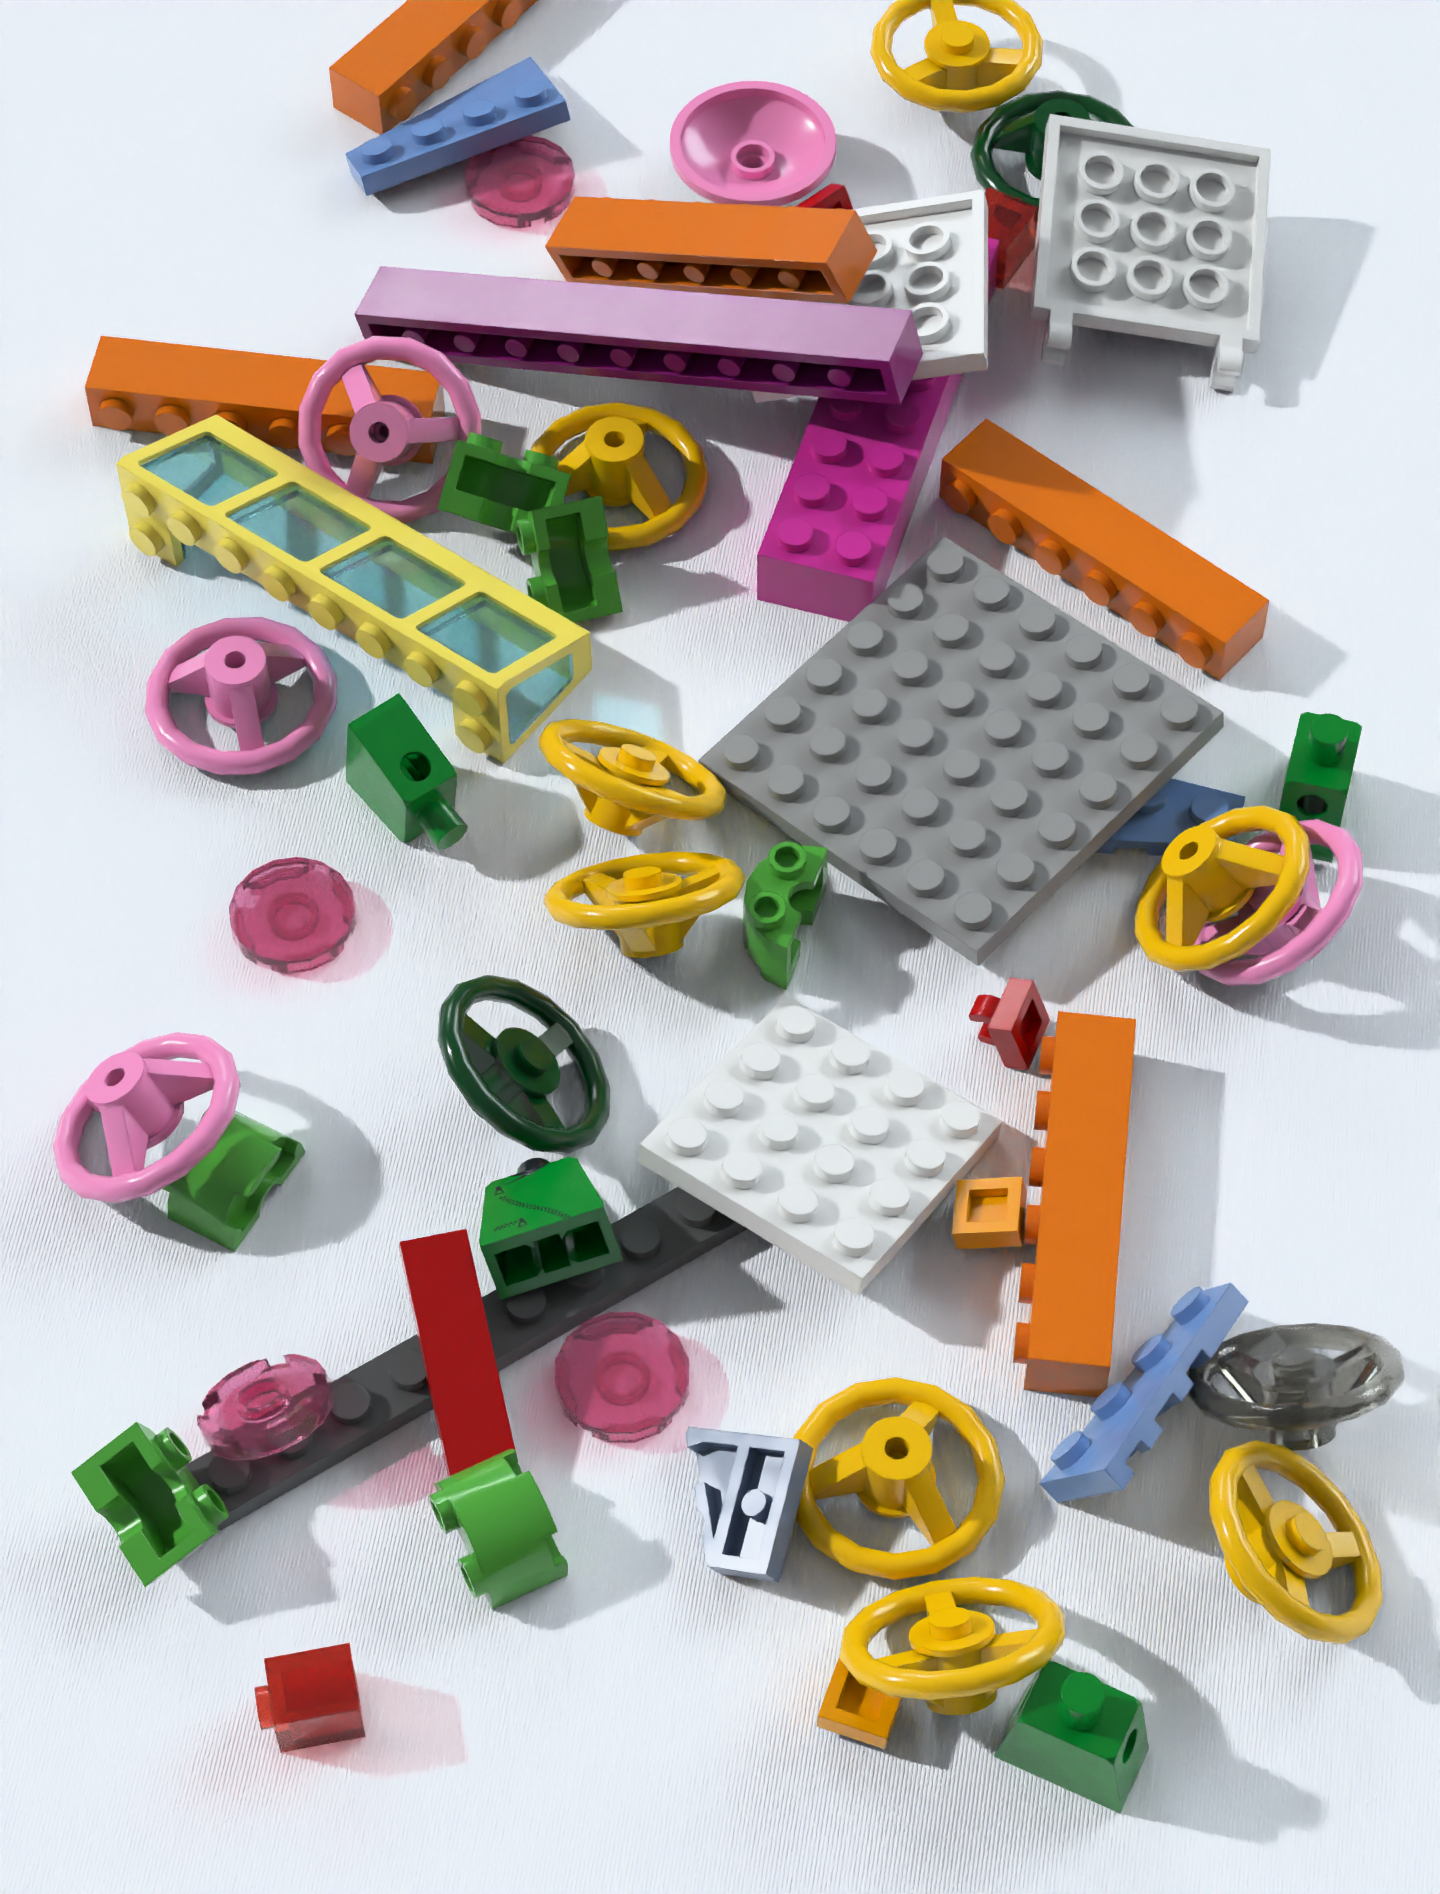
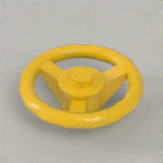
M897 0L888 7L873 28L870 54L883 82L903 99L934 111L970 113L998 107L1023 92L1042 66L1044 41L1031 14L1014 0ZM954 5L976 7L998 15L1017 31L1022 42V48H990V40L986 32L971 22L958 20ZM930 9L932 28L927 33L924 41V50L928 58L902 69L898 66L892 53L894 33L902 22L923 10Z
M623 402L584 406L555 420L531 446V451L552 456L566 440L587 431L585 440L558 465V471L571 474L565 496L584 490L589 498L601 495L603 505L619 507L634 503L650 519L642 524L614 528L607 527L609 534L607 539L608 551L647 547L678 532L701 506L709 480L704 451L681 422L653 407ZM647 431L670 442L682 457L686 479L681 495L673 505L644 457V437Z
M564 719L550 722L538 738L539 749L546 761L573 782L585 806L584 815L586 818L608 831L625 836H639L642 834L643 829L666 818L700 821L715 817L723 810L726 802V789L715 774L680 750L634 730L598 721ZM571 743H589L603 746V748L600 749L598 757ZM669 772L693 786L699 795L689 797L662 786L668 783L670 778Z
M1265 805L1235 808L1179 834L1168 845L1162 859L1148 875L1135 906V936L1148 960L1177 972L1209 970L1243 955L1272 933L1297 902L1310 871L1309 838L1296 817ZM1266 830L1277 834L1285 846V856L1226 839L1239 833ZM1276 885L1258 910L1230 933L1202 945H1194L1205 922H1217L1236 913L1247 903L1256 887ZM1167 897L1165 940L1159 930L1160 910Z
M678 851L640 854L608 860L573 872L553 883L545 895L543 904L556 922L582 929L613 930L619 937L621 953L624 956L632 958L657 957L681 949L684 946L683 938L698 917L736 899L744 886L746 877L733 860L713 854ZM678 875L689 876V877L684 878V879H681V877L678 876ZM585 893L593 905L581 904L572 900Z
M898 1377L855 1383L819 1403L793 1435V1439H801L813 1448L796 1521L815 1548L853 1572L891 1580L938 1573L972 1553L998 1519L1006 1480L997 1441L970 1406L936 1385ZM893 1403L909 1406L899 1417H887L874 1423L865 1433L861 1443L813 1468L818 1446L840 1420L861 1408ZM939 1417L954 1426L971 1449L978 1478L972 1509L957 1528L936 1487V1472L931 1461L932 1444L929 1436ZM856 1493L860 1502L877 1515L887 1518L910 1516L931 1546L927 1549L901 1553H890L861 1547L833 1528L817 1505L816 1500Z
M1255 1440L1225 1450L1209 1480V1513L1221 1550L1224 1553L1227 1572L1237 1589L1252 1602L1262 1605L1275 1620L1306 1639L1344 1644L1367 1634L1383 1602L1382 1570L1369 1532L1347 1497L1316 1465L1286 1446ZM1256 1468L1275 1472L1300 1487L1326 1514L1336 1532H1325L1318 1520L1295 1502L1280 1500L1274 1503ZM1351 1564L1354 1572L1355 1599L1350 1610L1336 1616L1319 1613L1310 1608L1305 1579H1318L1331 1569Z
M976 1576L933 1580L894 1591L862 1608L844 1628L839 1658L861 1685L888 1696L923 1699L930 1710L939 1714L966 1715L978 1712L991 1705L997 1697V1690L999 1688L1015 1684L1048 1664L1063 1645L1065 1638V1614L1043 1590L1015 1580ZM984 1604L1005 1606L1029 1615L1037 1623V1629L995 1634V1625L989 1616L977 1611L956 1607V1605ZM926 1611L927 1617L914 1624L909 1631L910 1645L914 1650L874 1659L868 1652L869 1643L882 1629L906 1616Z

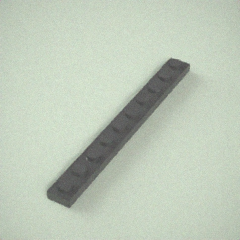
M676 1187L611 1224L623 1261L500 1300L497 1290L483 1296L482 1301L498 1372L747 1230V1228L683 1189ZM417 1334L186 1464V1467L199 1485L207 1484L224 1502L229 1517L218 1525L219 1530L221 1531L432 1410L433 1406Z

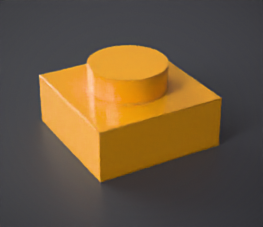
M1023 1177L957 1180L952 1237L957 1249L1023 1246L1027 1190Z
M838 1658L818 1713L817 1727L886 1749L904 1697L888 1696L859 1684L840 1658Z

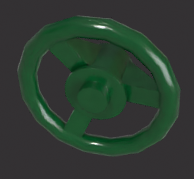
M1060 90L1025 94L998 106L977 129L970 152L978 183L998 205L1025 219L1038 221L1040 198L1031 197L1011 187L996 171L992 157L994 148L1025 153V164L1028 171L1035 178L1041 180L1045 129L1050 114L1134 127L1118 109L1090 95Z
M484 975L455 985L442 1003L439 1011L437 1041L447 1072L471 1109L501 1135L532 1151L567 1154L593 1144L609 1118L610 1085L598 1052L579 1024L549 996L517 979ZM485 1000L506 1003L534 1017L548 1030L537 1037L525 1029L510 1027L504 1029L494 1038L469 1017L467 1012L473 1004ZM564 1050H566L575 1063L585 1091L584 1112L576 1124L566 1128L546 1098L560 1083V1069L556 1057Z

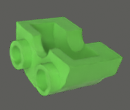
M469 432L466 442L461 440L456 442L437 509L516 534L515 521L526 519L528 511L563 504L571 474L557 470L560 461L557 458L531 450L525 451L523 460L500 453L503 442Z
M601 495L528 511L526 519L515 521L520 551L523 556L531 555L535 577L526 580L529 597L574 623L623 612L616 571L612 566L608 551L607 539L609 534Z
M789 841L778 843L772 847L768 858L757 865L747 879L743 901L744 947L748 950L752 960L760 967L762 978L784 990H787L800 957L801 941L794 938L800 925H813L826 892L827 848L807 845L800 846L795 842Z
M235 1110L232 1121L216 1147L184 1177L162 1188L170 1193L168 1198V1219L235 1252L260 1217V1209L265 1196L274 1185L282 1186L305 1154L304 1147L301 1142Z
M135 1422L74 1469L71 1474L95 1511L101 1514L115 1529L121 1541L120 1550L144 1587H146L218 1533V1525L229 1517V1513L219 1495L207 1484L200 1486L186 1467V1464L192 1460V1456L187 1446L173 1430L166 1427L158 1434H155L150 1428Z
M508 1449L433 1483L437 1492L428 1496L430 1505L442 1531L447 1534L457 1530L465 1544L468 1555L458 1559V1564L474 1598L485 1594L491 1609L494 1610L568 1575L567 1560L560 1554L552 1537V1534L558 1532L554 1520L530 1471L522 1473L514 1449Z

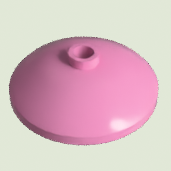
M767 81L727 83L701 93L686 104L678 113L670 132L671 162L680 179L698 195L721 204L782 206L796 201L812 192L825 180L833 167L836 156L835 128L826 111L815 100L801 91Z

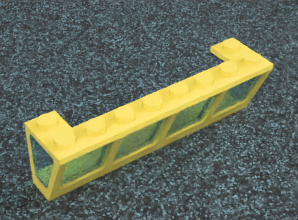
M218 415L211 416L129 453L116 463L122 491L121 498L124 502L129 526V536L141 552L148 556L157 555L177 567L187 558L185 545H196L216 557L219 563L228 571L236 574L243 573L263 585L265 590L275 599L282 602L288 600L310 613L312 618L322 627L328 630L336 629L355 640L370 656L378 659L385 658L405 670L409 677L417 684L427 688L432 686L452 698L455 735L458 736L459 740L468 749L475 753L484 752L504 764L592 670L591 635L589 631Z

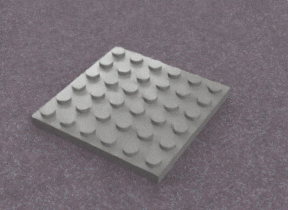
M943 536L877 596L873 603L866 606L698 761L717 776L726 792L800 844L827 848V862L979 966L1224 727V712Z

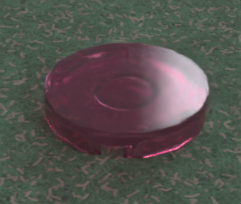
M531 135L470 157L464 172L466 193L476 213L495 225L511 228L531 227V221L544 218L545 223L557 218L570 205L576 190L573 163L567 153L559 145L545 138Z
M302 857L272 860L252 870L236 887L229 905L233 940L244 957L255 964L259 961L262 964L271 965L272 971L285 974L312 971L333 961L344 950V942L349 938L350 933L353 935L357 923L353 892L341 873L322 861Z
M609 1312L585 1321L566 1337L555 1359L556 1396L565 1417L576 1427L578 1423L583 1429L592 1432V1437L608 1443H635L660 1434L672 1423V1417L679 1412L681 1406L683 1409L689 1396V1358L679 1337L661 1321L637 1312Z
M299 1354L283 1355L286 1363L270 1366L267 1358L258 1359L230 1372L208 1391L201 1403L205 1412L203 1415L198 1416L197 1414V1426L206 1445L214 1455L229 1460H253L282 1452L302 1441L324 1422L334 1405V1389L326 1370L316 1359Z

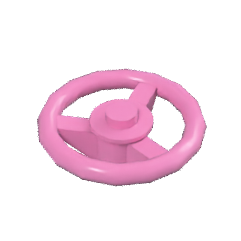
M372 336L340 348L313 374L299 406L298 446L306 467L404 524L440 511L437 508L448 470L426 492L402 501L375 500L369 496L384 465L396 466L406 463L419 452L423 443L457 440L466 442L469 432L481 435V413L469 381L444 353L409 337ZM375 360L406 361L431 373L449 393L457 417L423 418L419 409L408 399L398 395L381 396L365 364ZM341 379L344 382L355 412L350 424L349 435L351 443L356 450V455L347 485L330 467L321 443V413L332 388Z
M264 617L223 618L190 630L163 652L146 683L145 715L157 741L186 765L217 775L260 774L294 761L320 739L336 709L337 676L324 650L296 627ZM306 666L313 680L312 707L301 725L281 741L264 746L260 723L265 721L277 706L278 690L275 682ZM170 692L204 695L206 708L210 716L218 723L236 729L240 751L213 749L193 742L178 729L169 710Z
M1318 819L1298 821L1307 833L1310 845L1319 844L1329 848L1338 861V878L1327 904L1323 909L1321 908L1310 848V871L1297 902L1272 933L1244 953L1247 955H1259L1260 957L1227 961L1209 970H1198L1199 973L1228 986L1262 984L1295 970L1301 964L1319 954L1350 917L1363 886L1362 852L1349 831ZM1268 831L1253 837L1244 844L1285 856V846L1277 834ZM1276 885L1256 887L1247 903L1238 910V915L1216 924L1205 922L1194 945H1202L1230 933L1258 910Z
M174 1032L142 1040L125 1051L105 1059L78 1088L60 1116L53 1143L60 1180L80 1197L119 1203L152 1195L184 1177L216 1147L235 1115L241 1085L232 1053L208 1036ZM176 1058L194 1059V1060H199V1061H201L202 1063H199V1062H187V1061H175V1060H172V1059H176ZM213 1090L210 1106L194 1132L169 1155L144 1168L147 1149L165 1140L180 1123L184 1113V1102ZM94 1111L101 1113L113 1177L93 1174L81 1163L79 1147L84 1127Z

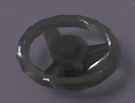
M1325 1323L1271 1326L1238 1334L1224 1340L1209 1361L1195 1369L1189 1367L1187 1375L1191 1378L1194 1385L1187 1396L1206 1417L1233 1427L1266 1430L1269 1443L1286 1446L1293 1451L1309 1450L1331 1442L1336 1436L1337 1423L1356 1419L1386 1404L1403 1384L1405 1378L1404 1357L1384 1336L1354 1326ZM1307 1349L1346 1351V1353L1331 1359L1322 1354L1312 1353ZM1279 1351L1275 1353L1272 1357H1269L1263 1361H1259L1257 1359L1252 1358L1255 1356ZM1377 1366V1372L1366 1382ZM1221 1374L1242 1400L1220 1393L1213 1386V1381Z

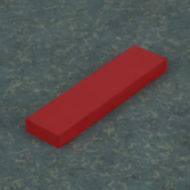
M467 1229L401 1241L398 1247L448 1477L508 1449L515 1450Z

